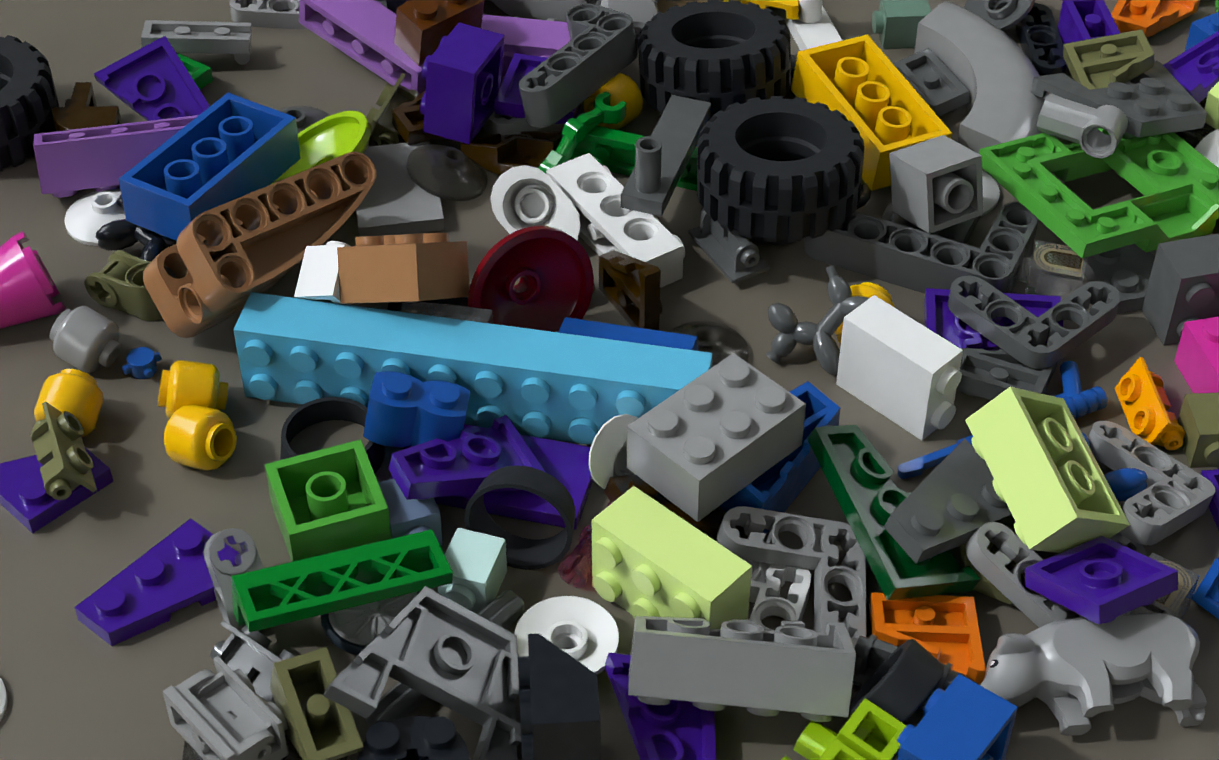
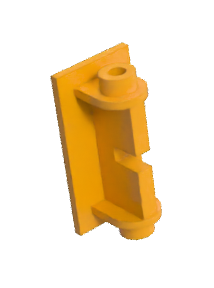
M1139 357L1128 372L1122 376L1114 389L1132 433L1152 445L1163 446L1167 450H1176L1183 444L1184 429L1179 425L1175 414L1168 412L1171 405L1164 391L1162 378L1149 371L1144 358Z

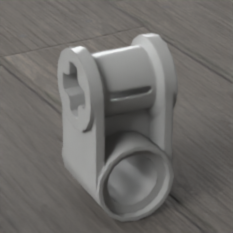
M230 528L212 535L205 543L203 554L215 588V596L222 617L227 623L239 629L245 625L238 626L233 613L232 576L264 569L251 535L244 530ZM227 538L230 545L239 544L242 553L235 556V566L232 565L230 560L220 561L217 551L225 548L223 540Z

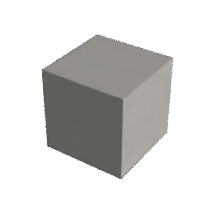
M945 135L889 153L894 213L929 234L984 215L982 155Z

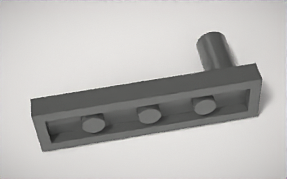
M675 95L670 97L651 136L641 137L636 141L635 167L621 192V208L658 216L663 215L698 143L699 134L711 116L710 102Z

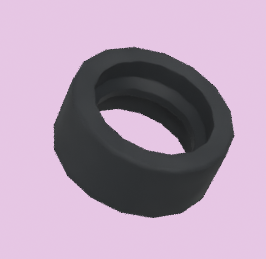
M907 640L883 661L852 697L847 718L849 719L864 698L904 723L936 687L944 673V666L916 640Z

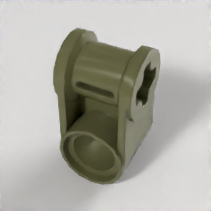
M117 250L109 256L108 264L99 272L90 273L84 281L85 288L91 298L98 304L128 313L144 321L162 319L143 282V272L150 263L149 261L132 256L125 251Z

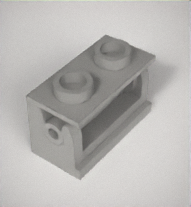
M219 656L213 658L216 675L210 669H205L197 672L176 687L171 685L162 691L171 725L203 760H281L288 755L284 731L288 729V724L280 709L271 701L264 704L256 695L254 686L247 675L241 669L232 671Z

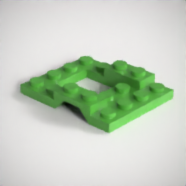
M1098 128L1101 133L1110 135L1106 130ZM1125 132L1115 151L1105 158L1092 157L1084 152L1080 144L1071 143L1064 145L1055 136L1046 133L1016 139L979 150V154L982 155V168L1081 258L1134 243L1144 252H1151L1157 250L1158 243L1212 234L1216 220L1219 219V168L1174 132L1140 138ZM1113 169L1144 196L1093 210L1057 179L1052 172L1064 182Z

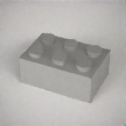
M732 353L627 426V468L698 522L802 445L806 403Z

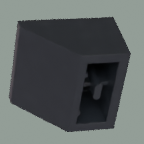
M539 633L528 634L529 656L518 657L522 760H601V720L597 674Z

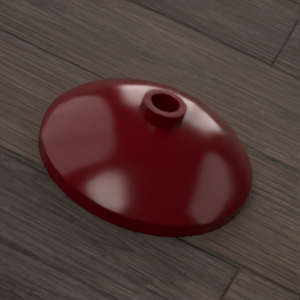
M549 226L527 227L507 235L487 252L473 275L468 295L470 320L551 332L559 331L565 317L582 320L588 310L594 286L593 268L587 252L572 236L562 230ZM520 278L518 284L514 286L515 282Z

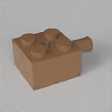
M449 232L355 237L356 246L337 247L340 304L427 301L468 297L467 241L449 242Z

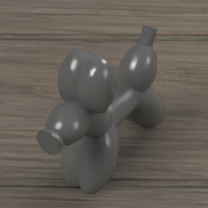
M834 265L826 267L829 276L827 284L828 296L833 306L818 324L807 321L798 322L795 313L787 305L774 303L769 306V321L776 330L780 331L773 338L771 343L772 350L766 353V356L775 363H779L780 357L789 355L798 342L804 345H813L816 358L821 367L827 373L837 375L840 350L832 335L841 325L844 317L869 298L862 296L852 297L849 284L844 278L838 276Z

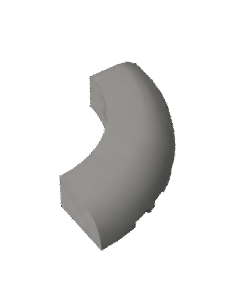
M949 1L939 4L918 23L914 54L929 48L970 92V103L966 104L969 114L960 124L958 143L979 154L981 148L1043 133L1037 131L1036 125L1048 93L1043 98L1031 93L1033 78L1040 75L1027 55L1008 35L986 19Z

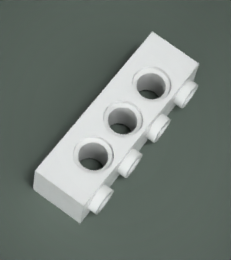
M590 153L546 170V174L551 177L573 202L580 217L581 228L579 236L598 256L615 250L657 266L661 270L660 288L682 279L685 248L677 235H672L659 222L656 215L621 208V192L624 187L612 176L610 170L606 166H602Z

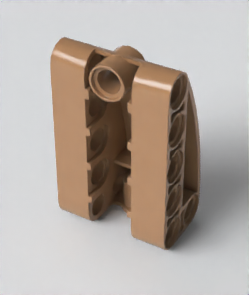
M349 152L207 210L195 217L180 232L177 244L160 252L146 266L143 272L144 285L171 332L179 337L190 338L222 323L244 308L251 292L264 294L303 261L306 246L322 245L347 221L361 204L376 180V168L371 159L360 152ZM164 266H167L170 269H172V271L176 275V278H173L170 275H168V273L165 271Z

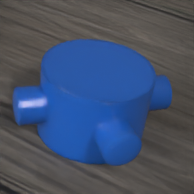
M147 347L134 348L128 353V364L122 366V370L125 375L130 373L136 379L151 378L157 371L156 362L162 360L159 352L154 353Z

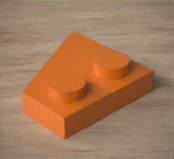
M1118 0L1111 16L1120 33L1142 29L1146 38H1149L1196 13L1200 0Z
M871 593L869 603L871 632L873 635L878 636L879 640L899 647L907 640L914 639L940 663L945 665L947 663L953 664L954 671L961 673L979 685L984 681L986 668L974 597L934 595L887 601L884 593Z

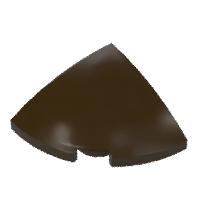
M521 131L520 134H509L502 137L501 134H492L474 138L470 144L461 143V152L480 166L501 175L512 167L527 165L539 168L551 150L556 151L563 134L559 131Z

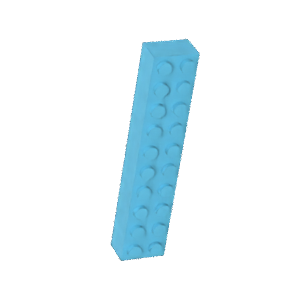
M255 292L250 293L233 329L245 397L301 405L320 398L341 397L357 401L368 408L374 374L382 371L400 372L413 376L422 382L447 381L468 389L470 396L464 424L490 428L495 418L507 415L519 434L592 445L595 435L603 424L614 416L629 414L639 418L711 369L713 353Z

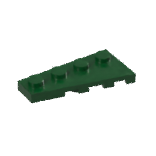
M857 425L815 427L807 440L887 601L972 591L980 581V578L970 566L962 568L951 555V549L916 564L884 528L891 513L911 492L906 493L891 480L890 477L894 471Z

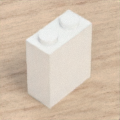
M873 295L844 317L836 384L923 441L937 428L940 430L944 429L955 415L956 406L954 405L956 388L962 378L960 365L963 350Z

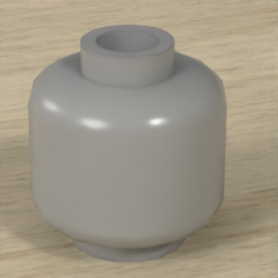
M87 306L63 311L54 322L49 335L50 340L53 341L54 354L88 374L95 372L102 365L107 368L112 366L122 350V344L118 342L120 334L118 325Z

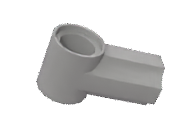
M1048 94L1040 111L1036 127L1037 131L1080 144L1084 152L1092 157L1105 158L1115 151L1128 128V120L1121 109L1112 105H1103L1096 109ZM1097 128L1106 130L1110 135L1101 133Z

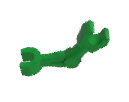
M608 92L598 94L595 97L594 109L592 111L581 114L576 119L570 118L565 123L562 132L563 137L556 151L551 150L547 158L539 166V169L546 173L547 169L572 160L571 156L578 142L581 143L594 127L601 122L616 124L626 117V102L621 101L615 106H610L611 94Z

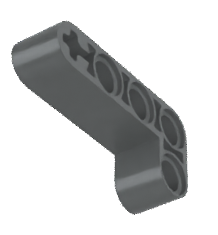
M580 4L566 12L570 42L519 81L525 119L529 125L546 127L558 122L637 58L638 52L634 25L630 15L595 4Z

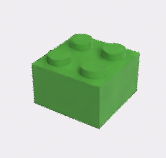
M361 439L265 464L271 504L291 562L392 539L388 506Z

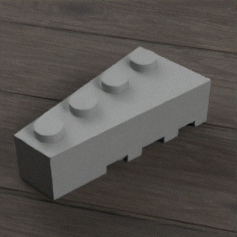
M635 616L628 676V695L638 696L641 702L651 705H666L671 700L691 701L693 706L709 711L723 710L725 705L747 707L748 712L760 716H776L779 714V711L799 712L802 717L808 720L828 722L832 721L834 716H849L856 652L845 623L827 622L826 632H815L805 628V624L802 621H781V627H777L775 631H766L762 626L753 623L751 620L731 619L730 621L723 622L721 629H710V622L703 618Z

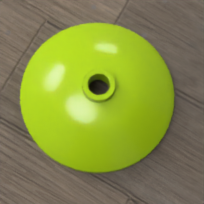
M344 111L330 115L310 125L298 134L301 159L273 183L349 152L364 154L370 141V122L361 112Z

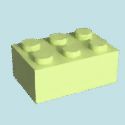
M1009 387L965 419L973 435L971 439L972 445L977 454L986 461L994 477L992 481L994 490L1006 502L1015 520V532L1019 539L1028 546L1029 550L1062 553L1100 536L1110 539L1130 525L1063 398Z
M635 486L631 487L592 519V587L606 601L615 602L629 612L634 619L635 616L703 618L710 622V629H721V624L731 619L748 620L752 565Z

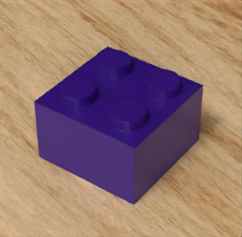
M458 23L448 36H443L439 47L433 55L426 57L422 68V78L426 80V91L420 104V113L424 115L423 132L466 144L472 142L495 110L494 101L501 85L504 34Z

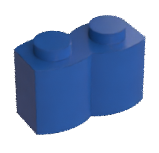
M376 372L370 391L363 437L374 443L390 447L415 446L436 438L447 442L460 438L461 430H463L470 391L460 385L447 381L422 382L413 376L400 372Z

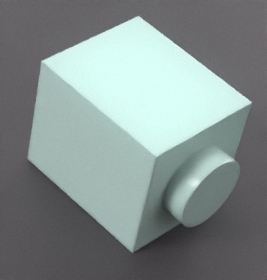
M457 527L445 553V557L453 572V580L451 584L438 586V593L478 614L496 598L507 573L506 541L504 538Z

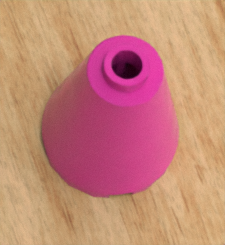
M24 231L13 235L0 246V329L53 316L67 310L64 302L54 303L52 298L60 293L36 249L32 251L30 246L23 247L22 243L29 240Z

